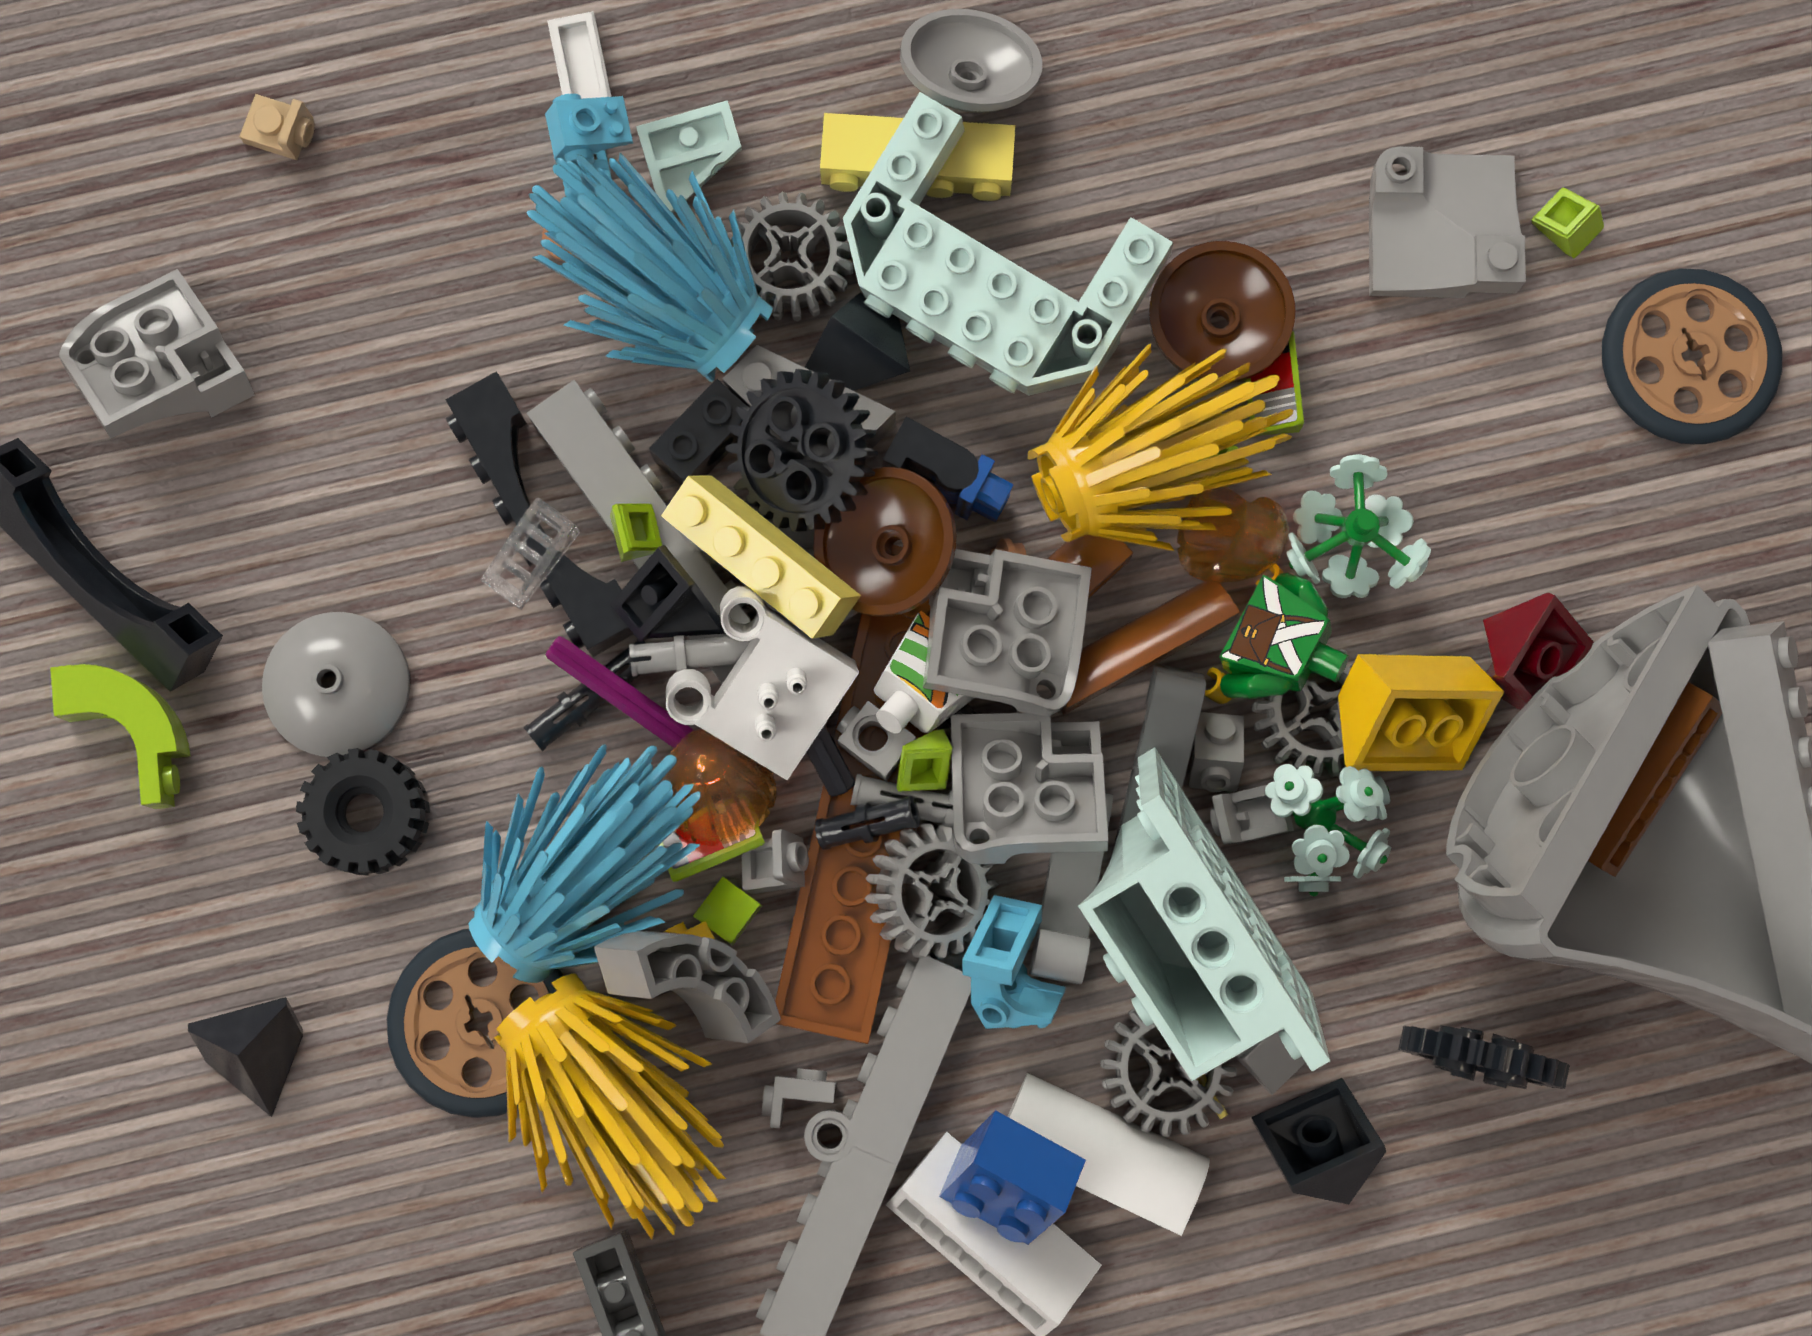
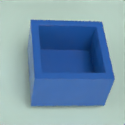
M995 1110L960 1146L939 1197L952 1203V1207L958 1213L970 1218H979L996 1227L997 1232L1002 1237L1013 1242H1023L1029 1245L1066 1212L1086 1159Z

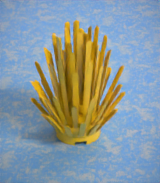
M1151 343L1138 354L1127 368L1125 366L1095 399V389L1091 387L1099 376L1096 366L1048 442L1028 451V460L1037 457L1040 472L1031 475V478L1050 522L1060 518L1068 532L1061 534V538L1066 542H1070L1084 535H1091L1175 551L1170 543L1157 541L1158 538L1151 531H1146V528L1217 530L1213 523H1200L1197 520H1181V518L1226 516L1232 514L1233 511L1226 506L1152 510L1130 509L1150 504L1183 500L1188 495L1200 494L1205 491L1271 476L1272 474L1266 470L1253 472L1252 468L1244 466L1249 463V460L1245 457L1270 450L1275 445L1290 440L1292 438L1291 435L1283 433L1220 455L1217 454L1219 451L1267 431L1264 428L1292 416L1293 410L1286 409L1265 418L1256 417L1242 422L1241 420L1260 413L1265 409L1266 404L1260 399L1222 414L1223 411L1274 388L1280 380L1279 376L1270 375L1253 383L1247 381L1182 409L1249 372L1250 363H1246L1218 378L1216 373L1208 374L1160 402L1177 389L1211 369L1213 364L1224 358L1226 349H1221L1199 364L1195 365L1193 363L1128 407L1123 404L1113 412L1147 379L1148 370L1139 372V366L1151 354Z
M575 973L565 975L551 982L556 992L546 994L535 1002L529 997L513 1010L496 1029L500 1035L495 1036L494 1039L506 1053L508 1142L510 1143L516 1137L518 1104L523 1145L527 1147L532 1141L541 1192L543 1193L548 1186L545 1169L550 1161L538 1113V1104L539 1110L543 1114L565 1184L571 1186L574 1178L558 1125L611 1230L615 1220L607 1206L610 1196L585 1150L588 1146L632 1219L638 1218L651 1240L655 1230L642 1211L644 1205L647 1209L654 1210L672 1235H675L676 1225L662 1208V1204L667 1203L684 1226H692L694 1218L689 1211L697 1213L703 1210L702 1201L693 1191L694 1183L708 1201L718 1203L717 1197L696 1169L704 1170L705 1165L717 1179L727 1178L692 1141L691 1136L685 1131L688 1128L685 1120L714 1147H724L723 1142L720 1140L722 1136L707 1122L709 1120L685 1099L689 1095L687 1089L625 1044L613 1031L679 1071L688 1069L689 1065L668 1050L702 1067L712 1065V1063L617 1014L620 1013L665 1030L676 1027V1024L664 1020V1017L650 1013L653 1010L588 990Z

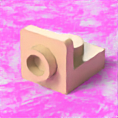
M255 94L239 137L244 144L298 160L302 147H307L312 140L315 125L313 116L304 102L293 99L291 105Z

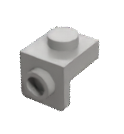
M1201 712L1192 745L1189 787L1205 789L1211 792H1235L1238 790L1244 766V716Z
M1267 785L1212 797L1214 808L1210 811L1211 823L1217 836H1221L1224 845L1239 844L1294 831L1291 815L1281 818L1272 812V800L1265 794Z
M784 829L773 830L772 838L764 839L765 843L762 846L742 854V888L744 892L758 894L805 887L804 871L808 867L809 858L802 837Z
M797 1068L796 1078L775 1076L774 1086L765 1085L762 1116L771 1117L770 1128L780 1129L783 1123L785 1098L834 1103L837 1082L826 1081L827 1071Z

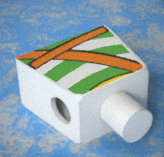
M922 611L915 617L873 689L875 694L885 702L876 713L877 720L883 728L892 733H899L908 722L912 723L920 731L930 733L975 698L923 688L930 617Z

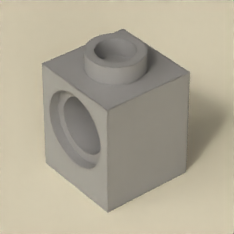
M867 701L861 710L853 706L847 712L836 730L842 733L837 741L839 747L881 779L887 781L900 764L902 746L916 740V736L905 728L899 733L887 731L877 720L876 713L879 708ZM876 726L886 732L888 739L884 747L877 751H869L860 745L859 736L867 727Z

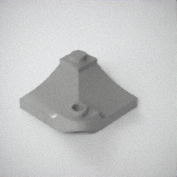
M1392 147L1379 156L1373 167L1370 180L1369 296L1465 298L1468 293H1517L1526 283L1525 235L1521 233L1518 215L1515 156L1433 154L1423 150V147ZM1401 164L1405 166L1407 174L1397 175L1393 171L1392 165Z
M178 269L101 306L87 315L71 330L59 352V358L76 388L81 391L110 439L143 424L175 415L208 412L212 418L255 396L244 369L224 342L219 328Z
M956 549L947 577L939 589L929 598L930 624L923 688L1002 702L1014 706L1019 712L1050 716L1059 712L1070 700L1076 685L1092 568L997 549L991 555ZM1037 685L1048 687L1051 692V698L1044 699L1040 697L1036 690Z
M1030 713L951 715L954 847L957 854L963 860L972 864H1005L1011 856L1024 853L1108 851L1103 753H1101L1099 721L1051 723L1050 716ZM978 838H981V839H984V840L987 841V842L982 843V844H972V843H971L974 839H978Z

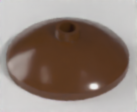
M1213 241L1199 244L1176 256L1167 264L1156 280L1149 305L1150 328L1156 345L1165 358L1178 370L1182 371L1193 363L1197 365L1221 349H1226L1224 358L1213 364L1211 369L1195 379L1200 380L1211 373H1216L1218 378L1238 367L1250 363L1249 372L1237 377L1230 383L1247 380L1260 374L1279 358L1291 337L1296 315L1292 288L1279 266L1261 251L1245 244L1230 241ZM1216 316L1224 317L1228 325L1225 328L1218 329L1211 324V319Z
M880 467L872 469L875 472V476L861 477L860 483L866 488L868 493L862 496L851 495L857 508L855 511L842 512L840 510L842 519L840 523L827 524L825 522V529L815 530L814 558L861 595L852 610L870 616L888 617L915 609L927 601L939 589L953 563L957 534L951 508L942 493L931 482L909 470L895 467ZM898 540H902L903 548L901 552L893 556V544Z

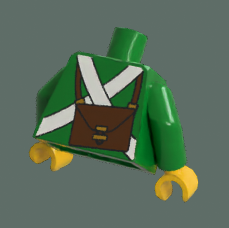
M1272 562L1267 566L1274 576L1270 578L1263 575L1260 581L1257 580L1255 582L1257 587L1219 656L1223 669L1229 673L1225 674L1217 668H1210L1207 675L1217 682L1213 688L1205 690L1204 696L1218 704H1225L1232 698L1252 699L1281 696L1289 690L1300 692L1312 671L1334 682L1339 680L1348 663L1349 655L1326 645L1332 633L1331 622L1327 618L1328 608L1311 581L1290 573H1284L1276 563Z

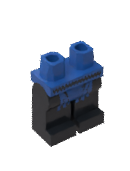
M907 416L882 461V467L909 470L927 479L942 493L950 507H956L955 514L965 520H968L972 511H975L996 523L1014 484L992 473L995 463L993 459L982 454L977 461L974 454L968 449Z

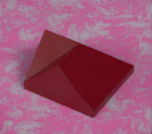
M1544 593L1483 620L1493 661L1486 673L1504 690L1501 699L1519 710L1552 677H1558L1574 668L1587 655L1594 643L1560 600L1550 593Z

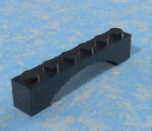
M497 371L445 399L453 412L452 415L445 418L459 443L468 439L476 453L475 456L469 458V461L482 484L491 480L500 495L492 500L506 526L515 522L523 536L515 541L529 567L538 563L547 579L539 583L542 591L553 609L562 605L570 621L563 624V627L571 642L579 649L585 646L588 652L595 657L634 635L610 605L622 590L616 579L605 583L579 568L557 548L541 527L527 497L519 465V428L527 423Z
M19 438L1 445L0 527L170 692L204 673L223 635L190 603L181 607L170 604L150 594L122 574L96 549L75 523L51 482L49 476L52 470Z

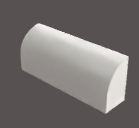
M1027 1073L1007 1117L1086 1159L1076 1184L1077 1187L1182 1236L1205 1182L1210 1159L1152 1131L1149 1133L1143 1132L1140 1129V1125L1133 1122L1128 1123L1123 1117Z
M946 1132L887 1202L886 1206L1034 1335L1045 1336L1061 1323L1102 1265L1055 1224L1049 1226L1029 1245L1023 1242H1013L1002 1237L997 1232L996 1227L979 1218H970L958 1213L952 1207V1203L939 1197L962 1145Z

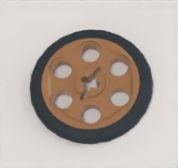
M1679 268L1657 273L1641 281L1619 300L1608 318L1602 339V367L1608 388L1618 405L1637 425L1657 437L1677 443L1709 444L1727 440L1741 433L1766 412L1777 393L1783 371L1782 345L1776 324L1766 307L1748 288L1718 273L1704 269ZM1688 300H1703L1710 309L1709 319L1705 322H1697L1691 319L1686 312ZM1656 315L1660 317L1666 326L1665 335L1660 338L1648 336L1642 328L1644 316ZM1736 328L1745 333L1748 339V346L1745 351H1733L1726 345L1724 335L1727 329ZM1688 345L1692 351L1700 350L1703 357L1697 361V366L1693 360L1685 362L1682 358V354L1688 350ZM1648 360L1657 365L1660 371V378L1657 383L1647 384L1638 378L1636 365L1639 361ZM1732 374L1741 381L1742 393L1739 397H1727L1720 391L1718 383L1721 375ZM1687 390L1696 396L1698 408L1695 413L1685 414L1677 409L1674 404V396L1677 391Z
M462 929L432 942L418 952L402 971L391 993L386 1018L388 1045L395 1066L408 1086L427 1103L450 1114L466 1117L500 1116L507 1113L506 1053L494 1039L495 1036L500 1035L496 1029L515 1010L512 1004V994L517 987L523 984H530L538 991L539 998L546 994L556 992L551 982L564 975L560 969H555L542 982L528 983L513 978L517 969L504 962L498 956L494 960L498 972L496 979L488 986H478L471 978V967L476 960L486 956L475 943L470 929ZM436 981L446 982L453 991L451 1003L442 1010L433 1009L426 1000L428 987ZM468 996H470L474 1008H478L482 1014H492L493 1020L487 1024L489 1030L488 1036L493 1042L494 1048L491 1047L487 1036H484L481 1031L469 1030L468 1024L474 1020L472 1013L474 1010L468 1001ZM433 1031L444 1033L450 1043L448 1053L440 1060L428 1058L423 1050L425 1037ZM474 1058L484 1059L491 1067V1077L482 1087H474L465 1079V1066Z

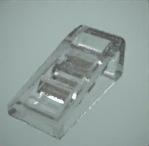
M537 497L524 513L480 579L481 582L522 610L580 534V530L572 521ZM541 520L558 531L554 539L536 528ZM529 536L547 548L543 556H540L524 544ZM517 552L536 565L531 573L512 560ZM505 568L525 582L520 590L499 576Z

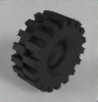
M359 748L348 749V754L341 755L335 753L327 757L330 762L325 766L318 764L311 771L315 775L311 783L304 781L300 791L305 792L303 802L297 801L296 812L302 814V822H298L297 826L299 833L306 835L308 841L305 842V845L310 852L316 853L319 856L318 859L347 873L369 876V873L383 874L389 872V867L393 865L400 867L408 861L405 856L410 851L416 852L422 844L418 842L421 832L427 833L429 823L425 822V813H430L429 802L424 800L423 793L426 790L422 782L415 778V773L408 766L392 756L377 750L369 749V751H363ZM360 794L376 796L383 806V817L380 824L367 832L354 830L346 818V809L349 802Z

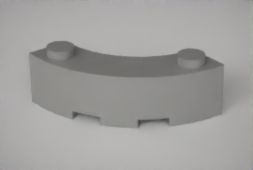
M636 931L615 936L594 946L608 994L652 999L661 993L671 990L690 1006L702 1027L705 1038L750 1043L781 1020L770 990L757 970L748 969L736 956L737 951L720 941L688 934Z

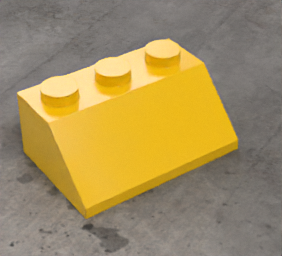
M1358 654L1338 694L1345 766L1354 767L1358 771L1361 769H1368L1369 771L1463 770L1504 690L1468 656Z

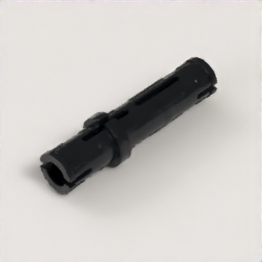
M637 639V641H636L634 644H635V645H637V644H646V642H645V641L640 642V641ZM628 647L604 666L613 673H617L624 666L629 665L630 667L618 676L627 683H630L638 677L632 676L630 662L649 661L651 656L631 658ZM581 683L568 694L563 691L557 695L558 702L523 728L543 752L548 745L576 724L582 727L588 721L585 717L605 703L606 700ZM584 697H589L585 702H583L581 705L572 710L559 722H557L556 724L553 723L554 720H556L563 713L572 708Z

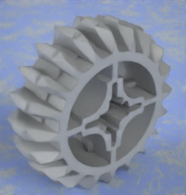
M782 191L778 197L779 204L772 206L767 197L763 196L760 199L762 207L760 213L754 208L747 206L744 213L748 223L738 221L758 295L769 305L773 306V317L775 320H781L784 315V309L791 310L793 320L798 322L802 316L801 308L808 307L810 314L814 317L820 314L819 300L833 307L836 299L831 289L838 292L846 291L847 281L842 276L853 274L854 264L847 260L852 255L849 243L845 242L848 239L845 226H837L840 220L839 213L833 210L823 215L825 204L821 199L816 200L811 207H807V197L803 192L798 194L796 203H789L787 193ZM797 225L803 228L794 233H787L778 227ZM729 238L731 245L733 247V240L732 238ZM762 238L766 242L767 249L771 252V255L763 262L764 269L756 274L751 266V257L756 244ZM823 240L829 249L830 255L824 271L818 276L814 272L813 264L809 258L816 252V245ZM781 250L783 253L790 251L791 256L793 251H797L799 263L797 261L790 263L789 257L787 263L782 262ZM793 280L803 287L782 289L776 286L783 281Z
M1340 649V650H1339V651H1341V652L1347 654V651H1346V650H1344V649ZM1353 664L1350 667L1346 666L1338 681L1342 685ZM1307 680L1303 689L1294 694L1299 704L1297 716L1284 724L1281 714L1283 695L1265 697L1268 701H1257L1252 704L1253 712L1267 714V718L1261 719L1253 725L1254 730L1261 732L1269 729L1272 734L1261 743L1263 749H1269L1277 743L1282 749L1275 755L1274 761L1277 764H1281L1291 755L1294 757L1292 766L1296 770L1300 766L1305 765L1306 762H1309V767L1314 772L1313 778L1321 776L1323 763H1325L1331 777L1340 775V759L1345 765L1338 694L1341 689L1334 692H1326L1320 689L1314 680L1310 682ZM1333 700L1338 701L1328 709L1329 713L1324 716L1329 719L1327 723L1322 717H1318L1315 720L1311 718L1303 724L1300 723L1302 719L1310 714L1309 710L1314 707L1310 704V701L1316 706L1327 705ZM1303 731H1313L1324 742L1329 741L1334 749H1312L1299 743L1293 736Z
M920 824L917 828V833L913 829H904L900 832V842L889 839L884 843L889 857L876 855L872 859L881 871L879 874H869L866 877L867 882L870 884H877L876 893H870L864 898L867 903L878 904L879 909L873 912L870 919L873 923H885L880 936L885 940L896 938L894 948L899 952H908L911 949L913 957L925 959L928 954L933 959H944L947 955V950L952 954H960L964 952L963 940L971 943L976 933L975 926L979 927L984 916V909L988 908L992 900L987 898L988 890H993L999 885L995 880H988L985 877V874L991 870L994 864H972L963 860L955 850L954 834L950 827L938 825L934 829L931 824ZM932 850L939 852L936 861L929 862L923 872L909 869L910 865L922 854ZM958 875L961 882V894L957 888ZM921 882L932 883L930 889L933 892H935V896H937L941 900H932L933 893L929 891L928 887L922 884ZM902 888L905 890L907 894V904L905 909L902 902ZM941 911L954 914L951 920L938 930L928 933L924 931L928 922H934Z
M1130 1010L1128 1015L1135 1025L1131 1030L1121 1022H1117L1113 1026L1115 1031L1124 1037L1121 1044L1108 1039L1104 1043L1105 1048L1117 1052L1116 1061L1110 1059H1102L1100 1061L1101 1068L1115 1069L1116 1077L1106 1078L1102 1081L1103 1088L1112 1089L1119 1086L1121 1093L1112 1097L1110 1104L1116 1108L1128 1101L1131 1106L1124 1113L1123 1119L1131 1123L1139 1113L1144 1114L1140 1129L1146 1133H1149L1153 1128L1155 1119L1160 1120L1159 1130L1163 1137L1170 1136L1172 1121H1177L1181 1134H1190L1191 1127L1188 1118L1192 1116L1201 1127L1208 1126V1118L1202 1110L1208 1106L1217 1114L1223 1112L1224 1107L1214 1100L1213 1097L1216 1092L1225 1096H1232L1234 1090L1227 1085L1220 1084L1221 1075L1236 1076L1237 1069L1230 1066L1222 1067V1064L1208 1072L1205 1087H1203L1196 1079L1191 1081L1180 1062L1177 1061L1175 1068L1188 1084L1186 1085L1179 1079L1173 1080L1169 1076H1167L1166 1082L1160 1081L1158 1076L1162 1069L1157 1064L1158 1061L1149 1054V1050L1156 1056L1162 1057L1164 1055L1165 1059H1170L1171 1053H1174L1170 1048L1161 1050L1142 1037L1149 1030L1156 1028V1025L1153 1023L1147 1027L1140 1019L1136 1010ZM1132 1048L1143 1057L1149 1068L1148 1077L1142 1084L1143 1088L1138 1094L1133 1090L1128 1076V1060ZM1172 1086L1180 1088L1194 1098L1189 1104L1172 1110H1160L1148 1106L1155 1096H1159L1166 1088Z

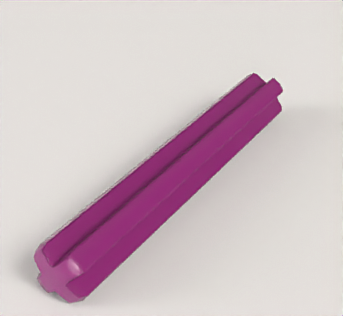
M558 636L547 649L545 654L547 659L698 766L703 767L713 756L716 750L713 743L688 725L676 722L670 717L667 710L564 637Z

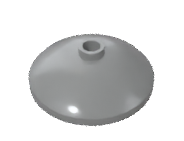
M948 9L927 14L915 21L906 30L900 48L902 69L916 88L941 105L965 112H996L1023 102L1036 90L1042 73L1043 63L1040 51L1027 33L1006 19L977 10Z
M329 612L314 615L290 628L273 647L267 659L262 678L264 706L274 727L292 745L321 757H329L335 753L345 755L348 754V749L354 748L367 751L378 745L395 729L401 720L410 693L408 664L396 640L384 628L372 620L346 612ZM327 672H334L336 675L335 684L330 688H323L321 685L322 676Z

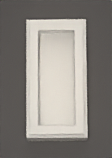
M594 11L547 20L562 95L578 94L581 96V99L612 97Z

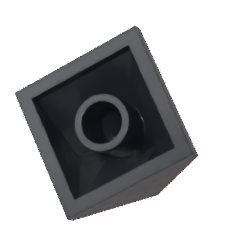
M1343 1078L1251 1117L1255 1128L1291 1191L1295 1194L1349 1205L1386 1153L1384 1143Z

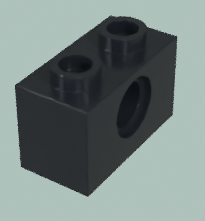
M716 379L649 447L654 461L679 485L683 484L687 476L708 475L729 453L726 451V446L738 442V436L731 433L728 427L730 425H742L743 419L737 414L735 409L736 407L747 406Z

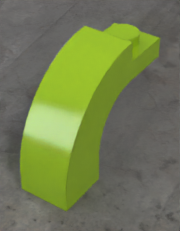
M86 664L50 667L54 716L68 722L107 718L115 719L121 723L131 735L136 747L141 805L153 809L175 807L174 794H178L180 791V776L177 766L175 764L172 765L171 759L189 757L191 755L182 723L168 702L148 685L107 667Z

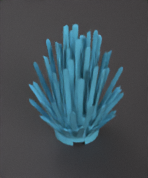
M619 153L618 162L613 158L609 159L610 168L628 187L629 194L655 223L601 168L598 167L597 171L582 155L578 154L576 156L577 164L598 185L575 163L557 158V164L553 165V172L570 186L565 189L566 197H563L559 202L541 186L535 185L532 188L533 193H530L529 197L537 204L536 211L528 210L527 215L549 231L544 234L564 249L547 239L541 240V245L566 263L558 265L542 255L532 258L612 304L609 305L586 294L580 295L578 300L589 305V307L585 308V312L605 321L596 319L590 322V325L570 320L564 326L635 345V348L624 347L621 351L612 350L606 355L608 358L632 361L631 363L695 369L707 380L713 382L716 367L725 373L756 338L751 327L759 315L767 321L773 310V307L757 293L734 209L729 215L733 231L732 240L734 246L732 247L721 218L719 216L716 219L714 218L693 171H691L689 181L696 194L692 205L707 235L684 196L680 195L677 198L671 189H668L666 192L667 199L685 228L622 153Z
M606 744L602 745L590 763L586 764L581 772L580 770L577 772L560 801V794L558 792L550 796L517 870L516 867L524 846L523 841L545 777L544 768L540 767L536 772L525 808H523V798L519 793L517 794L499 867L501 836L497 830L493 833V827L486 821L481 901L473 909L475 912L474 918L468 924L478 948L491 962L499 956L504 962L517 969L513 978L528 983H538L545 980L555 969L598 963L594 946L607 939L666 923L660 918L649 916L624 925L626 921L681 897L684 894V890L675 889L586 929L617 905L652 885L656 877L700 845L690 843L683 849H681L682 843L672 844L668 848L663 846L657 847L692 815V806L701 797V793L697 791L676 808L681 800L691 791L694 784L684 785L673 797L672 783L668 780L660 782L677 763V758L674 755H667L653 770L651 762L658 749L656 746H649L632 767L627 757L621 764L617 762L612 769L605 770L598 781L589 787L581 802L547 847L606 755L607 746Z

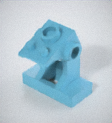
M564 94L556 97L545 113L556 164L557 158H561L566 162L571 161L598 185L577 164L576 156L580 154L597 171L598 167L601 168L612 179L606 149L633 144L623 96L581 99V96L578 94ZM595 153H596V156H597V160L594 159V155H593V154H595ZM563 181L564 189H566L567 187H570L568 184H566V183Z
M994 895L962 959L963 975L971 977V1004L985 1029L1018 1028L1029 1025L1045 1028L1052 1023L1065 993V987L1031 978L1027 975V968L1023 964L1024 958L1042 921V905Z

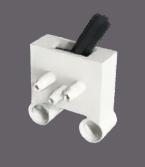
M737 586L730 589L723 596L720 603L721 625L724 632L732 639L750 641V643L715 696L711 695L709 681L701 672L694 669H683L676 672L669 679L666 686V709L670 717L683 725H697L786 780L789 779L805 753H807L828 794L832 797L845 794L854 787L855 780L825 723L859 674L856 661L820 638H810L786 617L766 606L763 599L749 587ZM747 603L757 610V614L751 622L739 624L730 618V610L735 605ZM692 687L702 694V699L693 706H684L676 701L675 694L680 689Z

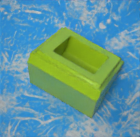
M615 504L612 506L610 519L621 562L652 555L658 547L662 546L652 504Z

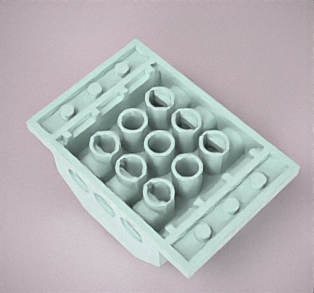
M1154 747L1138 757L1139 774L1135 776V779L1139 785L1136 791L1140 799L1136 802L1141 812L1121 825L1110 863L1102 880L1094 891L1078 905L1108 952L1103 955V959L1109 971L1118 983L1124 980L1128 982L1136 995L1131 1001L1140 1019L1147 1027L1153 1023L1156 1025L1191 1081L1278 1032L1282 1043L1294 1060L1302 1056L1311 1071L1318 1069L1330 1062L1313 993Z

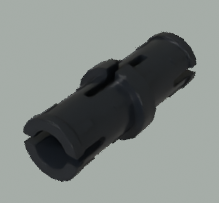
M912 796L876 806H871L867 802L857 805L855 811L826 819H817L815 822V832L818 843L823 850L860 840L869 844L877 842L880 835L919 827L920 815L917 804ZM885 817V820L882 822L850 829L851 825Z

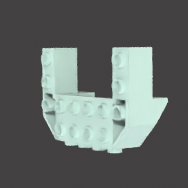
M919 92L843 217L858 284L863 295L867 298L864 303L886 318L894 314L908 323L906 329L928 343L935 339L950 348L947 353L965 366L973 368L974 364H977L992 373L989 379L1011 393L1018 389L1030 396L1086 382L1096 366L1100 373L1118 347L1120 336L1170 257L1173 242L1130 217L1078 302L919 206L965 131L962 116Z

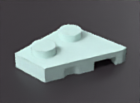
M728 100L636 126L655 192L672 213L675 210L666 197L668 189H671L677 198L682 195L687 201L695 193L689 181L691 171H693L701 188L742 150Z

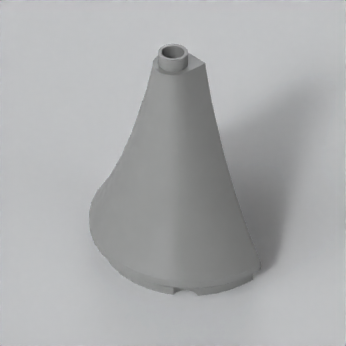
M1696 585L1644 609L1595 641L1587 655L1574 668L1558 677H1552L1515 715L1483 757L1460 797L1450 824L1446 856L1459 868V872L1454 880L1458 883L1459 908L1467 925L1494 951L1510 957L1580 968L1646 986L1709 1012L1812 1064V1026L1784 1013L1723 714L1712 728L1617 876L1613 877L1588 862L1686 684L1689 682L1720 701L1708 641L1721 629L1750 625L1746 611L1734 599H1722L1713 602Z

